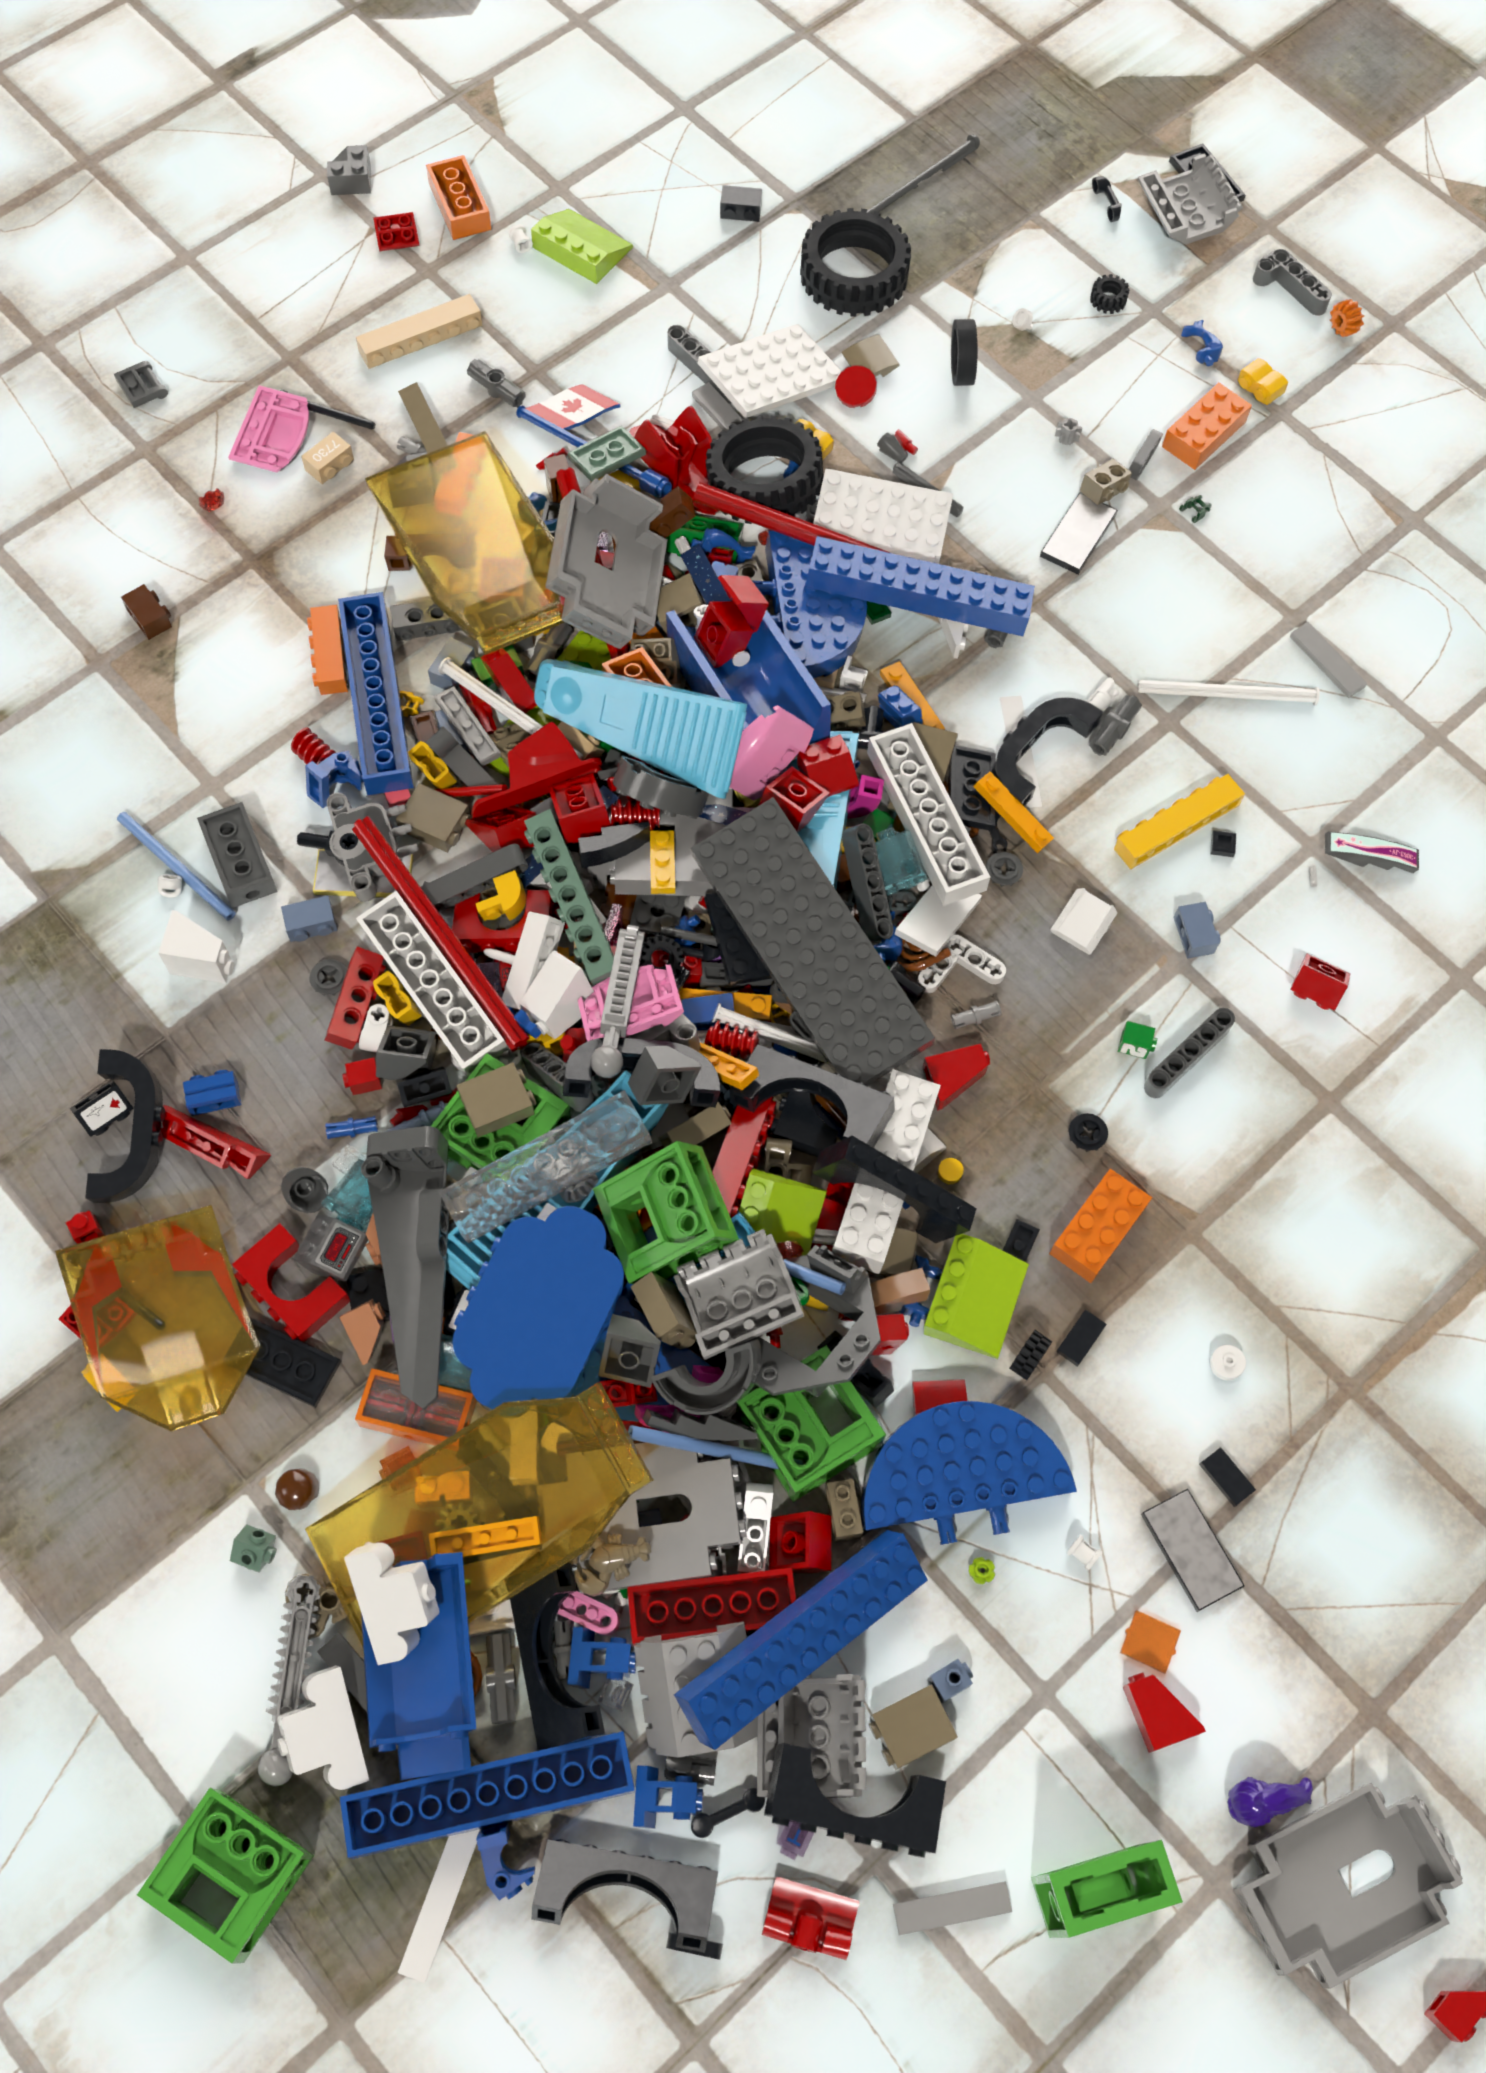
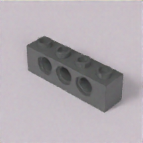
M468 593L390 606L396 641H407L413 638L431 637L438 634L477 629L472 613L482 610L478 597L479 593Z

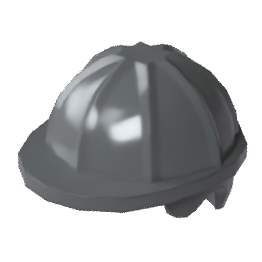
M298 1167L287 1172L283 1177L281 1183L282 1194L292 1209L304 1213H315L323 1208L327 1202L329 1186L326 1179L317 1171L306 1167Z

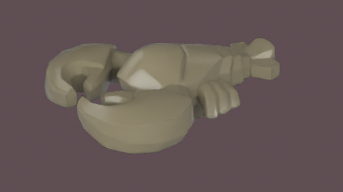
M591 1530L579 1533L573 1539L570 1547V1557L573 1564H578L580 1551H582L580 1561L583 1562L595 1549L590 1557L589 1564L600 1573L598 1576L591 1570L582 1568V1572L587 1576L585 1580L580 1570H575V1581L578 1588L583 1593L594 1597L605 1592L612 1572H614L616 1581L628 1577L630 1572L626 1564H630L639 1557L644 1562L650 1560L651 1546L649 1542H646V1537H639L637 1544L634 1545L622 1544V1534L607 1535L608 1544H606L597 1533Z
M338 1576L324 1577L323 1582L326 1587H323L316 1580L317 1584L321 1587L319 1589L320 1599L313 1603V1605L318 1607L317 1611L312 1612L317 1615V1621L310 1624V1628L315 1630V1633L308 1635V1639L321 1635L329 1615L332 1614V1623L334 1624L345 1619L347 1613L344 1606H348L357 1600L353 1587H339ZM303 1583L302 1588H297V1594H301V1603L303 1596L309 1592V1589L305 1588V1583ZM285 1596L286 1603L290 1602L287 1596Z

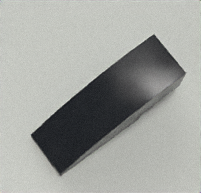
M649 822L602 827L601 835L578 838L581 867L586 868L611 862L637 850L650 841Z
M835 1330L817 1349L820 1350L827 1345L832 1352L843 1336ZM869 1358L850 1380L857 1392L875 1408L894 1392L892 1381L875 1368Z

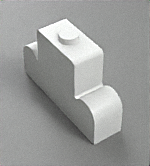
M374 1543L357 1547L346 1555L344 1559L377 1664L382 1665L400 1661L419 1644L420 1637L416 1628L427 1626L440 1613L435 1598V1588L430 1582L426 1566L423 1562L392 1567L395 1559L394 1553L387 1544Z
M333 1666L310 1674L303 1681L302 1693L308 1701H311V1704L281 1714L277 1718L282 1737L277 1739L281 1756L286 1755L289 1769L296 1775L325 1766L323 1777L326 1783L338 1790L348 1789L370 1781L341 1667Z

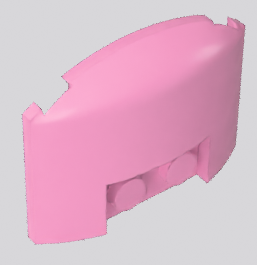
M259 385L228 456L229 460L276 473L288 465L299 451L307 433L309 424L307 398Z
M778 705L773 707L776 713L766 718L763 715L759 716L743 730L730 788L753 801L762 797L765 787L779 777L800 751L805 753L814 731L812 726Z
M653 965L639 967L626 1037L660 1024L666 1027L684 1012L671 965H665L666 970L654 969ZM610 977L593 986L594 992L585 1001L582 996L577 1000L587 1042L604 1037V1034L600 1033Z

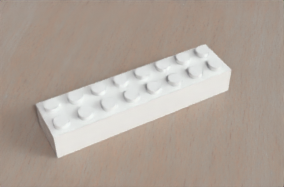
M911 723L870 737L867 754L879 778L884 780L883 786L942 905L945 906L987 891L990 875L913 724Z
M397 891L356 918L468 1077L486 1053L497 1058L509 1049L502 1036Z
M893 1069L885 1092L894 1097L895 1112L874 1148L913 1171L941 1085ZM854 1183L832 1252L859 1268L862 1266L868 1271L879 1274L904 1201L881 1189Z

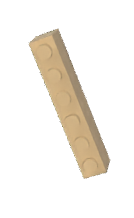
M468 294L357 336L358 351L368 369L482 326L481 312L472 296Z

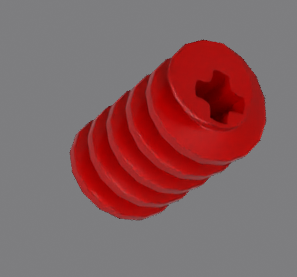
M308 727L301 729L291 743L292 752L298 755L301 760H304L305 764L313 761L318 765L336 753L335 750H330V746L324 744V741L318 738L317 734L312 733Z
M618 799L615 806L612 804L611 826H617V823L619 825H626L627 823L649 822V830L653 831L656 825H658V828L660 827V809L656 807L652 810L639 805L640 801L638 800L634 807H632L630 800H627L626 805L623 806L621 799Z
M717 1020L715 1025L709 1028L704 1044L712 1046V1048L719 1051L721 1049V1052L729 1054L731 1051V1056L735 1058L740 1054L742 1060H747L759 1044L758 1031H755L749 1037L747 1028H745L742 1034H739V1026H736L731 1032L729 1023H726L724 1028L721 1029L720 1021Z

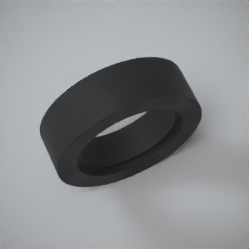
M974 319L954 320L951 335V373L953 385H974L978 359L976 322Z

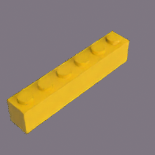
M1229 774L1221 778L1216 777L1206 787L1195 789L1189 797L1178 799L1166 810L1164 808L1159 810L1148 821L1144 819L1134 829L1130 831L1125 830L1120 833L1114 850L1131 870L1238 807L1245 793Z

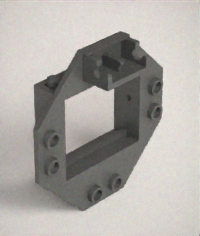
M815 1245L807 1255L785 1260L845 1282V1291L842 1295L801 1280L807 1287L810 1296L855 1321V1324L817 1371L759 1336L747 1341L759 1339L761 1368L755 1385L773 1396L805 1390L818 1398L828 1385L849 1382L881 1343L868 1272H866L864 1267L861 1266L859 1268L829 1251L825 1245L821 1247Z

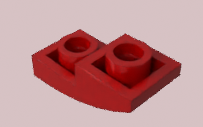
M619 1380L597 1382L600 1410L658 1401L656 1387L653 1382L651 1388Z

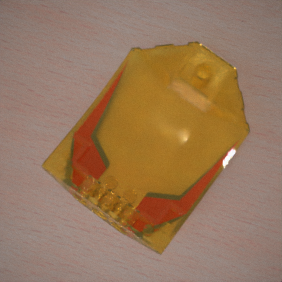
M212 1205L55 1251L100 1398L170 1432L223 1415L226 1412L257 1354L260 1344L237 1285ZM154 1319L161 1321L163 1324L159 1326Z

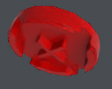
M854 365L846 368L836 379L835 389L837 397L843 405L849 408L866 406L873 400L877 392L875 375L864 366Z

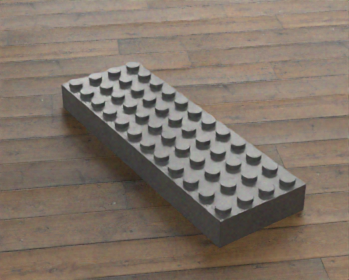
M774 797L690 848L694 860L834 1073H839L846 1079L862 1082L869 1086L893 1069L934 1045L935 1037Z

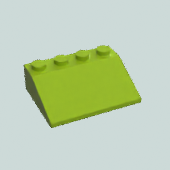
M571 209L544 216L531 228L532 247L595 284H598L633 248V244Z
M752 1169L748 1177L739 1212L743 1214L755 1232L764 1229L767 1235H773L783 1259L805 1256L810 1251L827 1190Z
M965 1234L955 1236L924 1325V1335L998 1359L1029 1264L983 1240Z

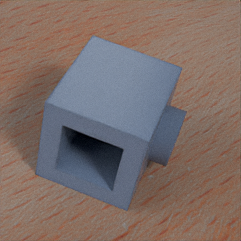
M956 1659L930 1675L927 1680L930 1685L932 1684L940 1702L943 1704L969 1688L973 1684L971 1681L973 1674L965 1662L961 1664L960 1660Z

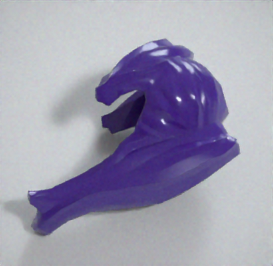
M1247 1777L1229 1790V1799L1227 1801L1229 1813L1233 1819L1246 1826H1263L1270 1823L1271 1819L1277 1816V1814L1284 1815L1305 1803L1311 1804L1312 1782L1304 1777L1298 1784H1268L1253 1777Z

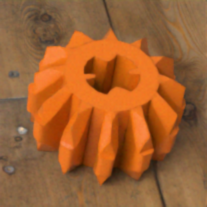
M1346 299L1333 306V310L1330 311L1332 316L1330 321L1333 324L1332 328L1336 329V335L1340 334L1342 337L1353 335L1360 331V327L1364 325L1362 320L1364 315L1361 313L1362 308L1358 307V301L1353 302L1352 299Z

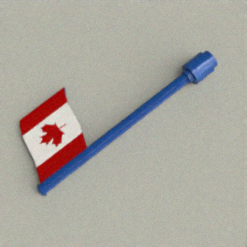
M581 384L566 389L548 400L527 408L519 406L516 415L518 418L522 417L578 448L588 442L567 430L583 425L601 414L621 406L618 402ZM629 464L618 469L637 479L642 490L657 498H663L671 492L672 484L669 482V479L652 469L642 472Z

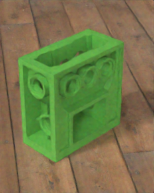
M486 1053L466 1081L505 1066V1064ZM526 1078L527 1083L523 1085L526 1092L532 1091L536 1105H533L534 1115L530 1116L523 1126L515 1122L477 1138L458 1091L431 1125V1127L437 1128L448 1141V1159L467 1170L472 1167L479 1171L481 1180L496 1190L572 1123L569 1105L528 1078Z
M676 1141L593 1188L629 1284H635L650 1272L669 1279L679 1274L677 1266L694 1260L695 1264L699 1263L698 1257L716 1249L721 1251L723 1246L739 1240L701 1146ZM645 1206L658 1239L649 1244L636 1211Z
M826 1345L800 1362L817 1371L831 1351ZM851 1381L828 1385L853 1421V1424L834 1436H831L808 1401L814 1395L805 1390L773 1396L759 1387L737 1403L736 1415L743 1424L751 1426L758 1434L757 1437L761 1441L762 1452L768 1453L778 1469H771L793 1503L874 1452L883 1444L886 1436L885 1432ZM767 1415H773V1416H775L776 1418H775V1419H768L766 1416H767ZM787 1437L791 1441L784 1442L780 1438ZM794 1459H801L806 1464L799 1465L794 1461Z
M210 1787L137 1896L230 1963H244L314 1855L223 1791ZM226 1822V1831L221 1836L220 1829ZM249 1839L250 1847L244 1852L243 1845ZM270 1855H273L274 1863L268 1869L266 1865L267 1859ZM201 1873L239 1899L220 1929L182 1903V1900Z
M1162 1840L1134 1845L1031 1877L1049 1938H1070L1183 1902Z

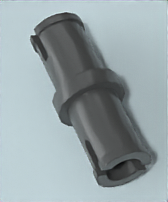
M571 1620L554 1622L556 1648H553V1653L557 1656V1669L560 1680L568 1679L572 1644Z

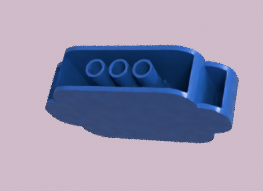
M575 1206L558 1208L545 1221L536 1217H522L510 1223L502 1237H496L490 1249L492 1257L489 1262L485 1261L478 1274L480 1281L477 1287L474 1285L471 1287L467 1295L468 1306L465 1311L460 1310L455 1319L454 1325H456V1330L453 1335V1350L461 1364L471 1372V1391L485 1409L502 1417L520 1416L527 1412L534 1402L544 1406H557L571 1398L623 1290V1267L620 1260L612 1252L606 1250V1232L602 1222L592 1213Z

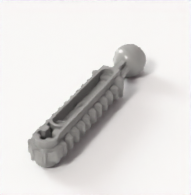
M628 925L627 929H620L601 1019L600 1033L604 1034L603 1044L595 1049L590 1059L592 1070L598 1076L604 1078H611L617 1075L623 1066V1057L617 1048L619 1038L626 1037L643 950L645 932H639V926Z
M297 1575L296 1578L287 1583L288 1588L287 1592H285V1596L288 1597L290 1602L283 1604V1607L288 1609V1614L281 1615V1619L287 1622L285 1626L279 1628L280 1631L285 1633L284 1637L278 1638V1642L283 1644V1648L276 1650V1654L281 1656V1660L274 1662V1665L279 1667V1672L272 1674V1677L278 1679L277 1684H273L270 1687L276 1691V1694L268 1697V1700L273 1702L274 1706L266 1708L265 1711L272 1715L271 1721L274 1722L271 1749L262 1756L258 1765L260 1779L266 1785L272 1787L285 1784L293 1775V1772L289 1769L286 1755L281 1756L277 1739L282 1737L277 1718L281 1714L296 1710L298 1705L304 1704V1700L299 1698V1694L302 1693L301 1682L307 1677L303 1675V1670L310 1668V1665L304 1663L305 1658L311 1657V1653L307 1652L306 1648L313 1645V1642L308 1639V1635L315 1633V1630L310 1628V1624L316 1622L317 1619L311 1615L312 1612L318 1610V1607L313 1605V1603L320 1599L319 1589L321 1588L312 1575ZM303 1583H305V1588L309 1589V1594L304 1595L302 1603H306V1607L296 1606V1602L301 1603V1594H297V1588H302Z

